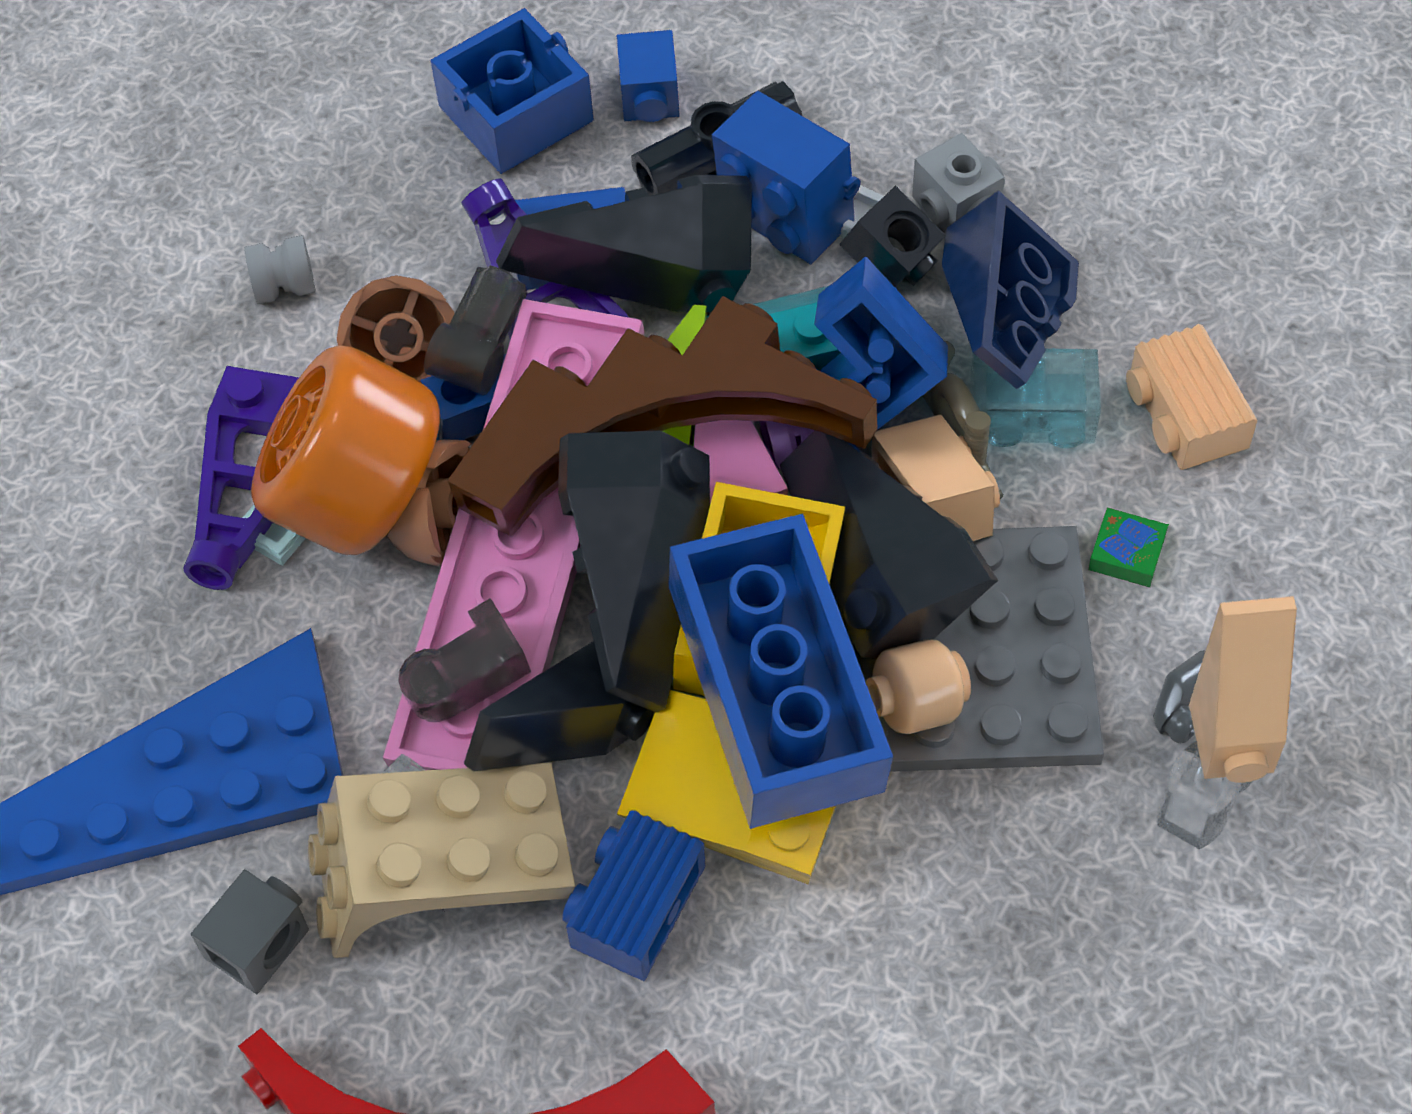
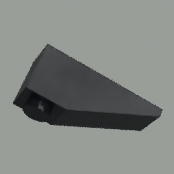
M593 641L482 709L476 722L464 765L475 772L606 755L628 739L632 741L638 740L649 728L655 712L606 692Z

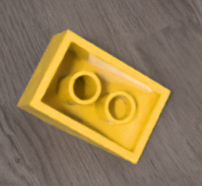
M670 690L666 708L654 713L617 816L626 818L630 811L636 810L642 816H649L654 821H661L667 827H674L678 832H686L691 838L700 839L704 843L705 848L809 884L836 806L750 829L707 700Z

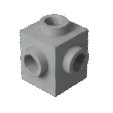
M963 133L915 158L912 197L918 202L921 211L945 232L947 227L999 190L1003 194L1005 177L1000 166L993 158L985 157Z

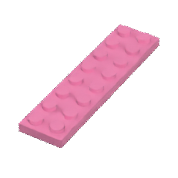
M523 299L484 428L532 360L553 370L556 366L567 368L578 375L588 386L627 328L644 335L642 320ZM558 488L541 501L512 537L463 510H458L415 653L424 650L439 652L440 648L443 650L448 647L449 649L445 650V653L459 644H465L469 656L467 654L462 656L467 653L466 651L460 654V652L465 650L462 649L464 647L462 645L444 655L446 657L448 654H452L447 659L454 655L456 656L450 660L452 666H447V662L441 658H428L418 662L409 670L383 755V759L389 767L408 771L468 768L464 765V761L480 711L550 668L577 573L572 552L581 547L574 516L563 515ZM431 664H437L421 670V668L425 667L426 665L429 666Z

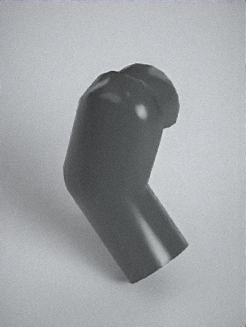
M1205 650L1199 651L1168 673L1153 714L1155 726L1159 733L1163 734L1166 732L1177 743H1185L1195 734L1188 706Z

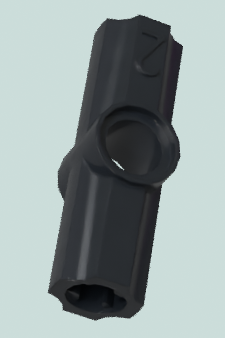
M784 81L779 83L773 82L758 90L802 116V111L797 104L794 92ZM754 93L732 104L712 101L701 105L694 111L691 117V125L631 155L632 168L637 175L641 188L645 187L648 195L651 196L676 190L678 179L694 175H717L712 134Z

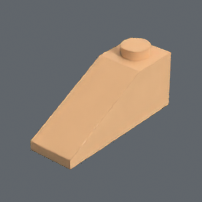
M1294 596L1223 602L1219 605L1189 703L1204 779L1226 777L1229 781L1243 783L1260 779L1267 773H1274L1287 736L1297 612Z

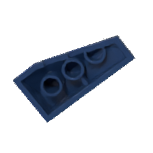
M998 190L946 228L942 268L972 352L1015 389H1018L1027 383L1045 353L1044 343L1047 338L1055 334L1062 324L1059 320L1061 315L1072 308L1077 299L1079 261Z

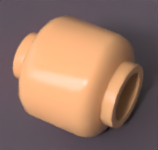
M923 640L882 651L874 663L873 677L866 680V685L878 717L883 716L887 724L894 731L903 734H912L954 722L962 712L963 703L968 701L971 693V681L965 661L958 652L950 651L948 647L938 640Z

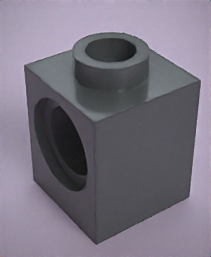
M244 869L190 934L204 959L257 995L307 934L309 928L299 908L303 901L291 887L273 876H270L264 882Z

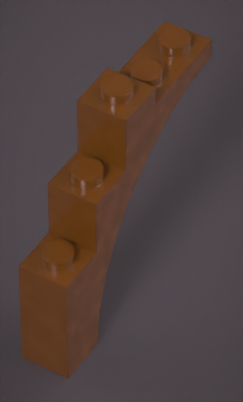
M722 296L683 355L671 342L661 336L650 335L646 337L627 328L588 386L578 375L567 368L556 366L553 370L532 360L447 481L459 509L512 537L541 501L558 488L560 438L568 433L664 431L674 427L719 420L772 421L821 431L865 449L877 430V399L873 398L865 387L848 378L837 380L817 370L809 359L792 350H786L784 353L781 352L778 323L774 322L773 318L765 310L750 303L740 305Z

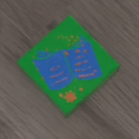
M1107 507L1090 558L1088 570L1150 588L1169 524Z

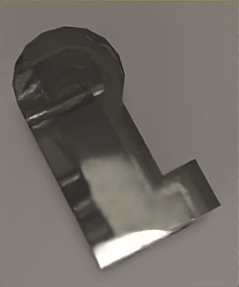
M491 598L468 611L474 628L439 649H422L412 653L404 660L399 670L398 682L411 710L419 718L428 722H441L450 719L531 672L521 646Z

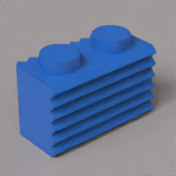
M632 810L620 829L610 826L604 833L595 854V863L600 866L589 886L579 883L574 888L565 905L562 920L568 923L566 929L570 948L639 980L645 981L675 922L685 907L693 888L705 869L704 843L700 839L691 838L686 832H678L674 827H667L661 821H654L649 816H642L636 810Z

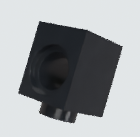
M895 185L855 224L839 245L857 263L864 257H867L896 288L904 279L914 286L938 262L931 252L946 235ZM888 237L897 240L903 246L905 252L896 249L890 243Z

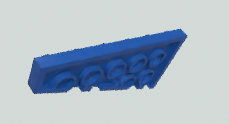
M311 628L1 802L0 895L317 815L319 803H327L335 776H343L316 642Z

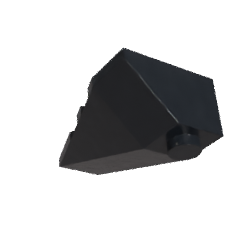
M694 175L678 179L677 189L649 196L645 187L626 191L625 201L594 209L588 201H583L517 217L496 259V263L502 271L670 311L689 312L693 305H705L706 312H712L722 296L732 301L734 300L751 271L752 184L747 176Z
M814 430L780 464L790 496L845 507L829 585L848 636L861 657L877 659L881 652L886 649L923 640H933L998 581L971 537L962 526L950 517L942 516L922 501L923 497L909 486L900 484L879 468V464L855 445Z
M663 431L568 433L560 438L558 495L563 515L574 516L581 545L579 549L572 552L577 573H587L596 608L592 609L588 614V620L605 690L612 695L657 713L665 709L674 671V652L681 627V622L669 589L670 547L699 540L703 537L710 508V456Z

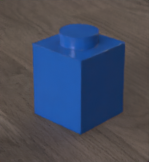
M673 31L616 34L624 122L637 120L656 122L663 118L680 117Z

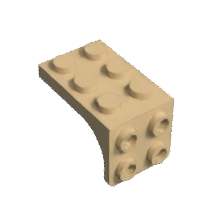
M537 763L475 772L469 768L335 776L327 803H319L318 834H311L308 839L310 872L312 876H322L324 896L318 897L316 904L318 933L321 939L330 938L334 958L349 957L355 940L364 931L397 916L435 909L568 899L575 888L552 763Z

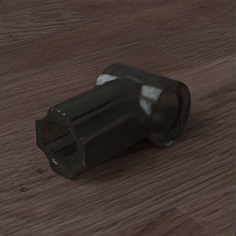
M491 265L486 268L477 267L451 322L441 323L432 336L425 356L424 372L482 396L486 395L499 374L504 357L503 343L517 317L523 299L528 294L526 285L514 278L510 272Z

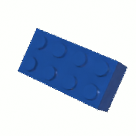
M799 514L671 546L669 589L749 828L752 829L884 793L887 787L893 754L804 515Z

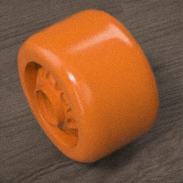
M340 345L324 350L310 363L290 390L263 443L251 487V496L256 509L271 522L333 552L342 555H359L369 551L387 535L414 495L434 449L440 424V409L435 395L418 380L361 350Z

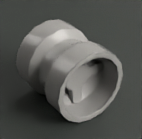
M303 235L285 238L282 245L275 246V251L272 252L263 243L244 247L248 273L257 304L275 301L280 294V289H284L285 293L293 292L297 296L316 293L309 254Z

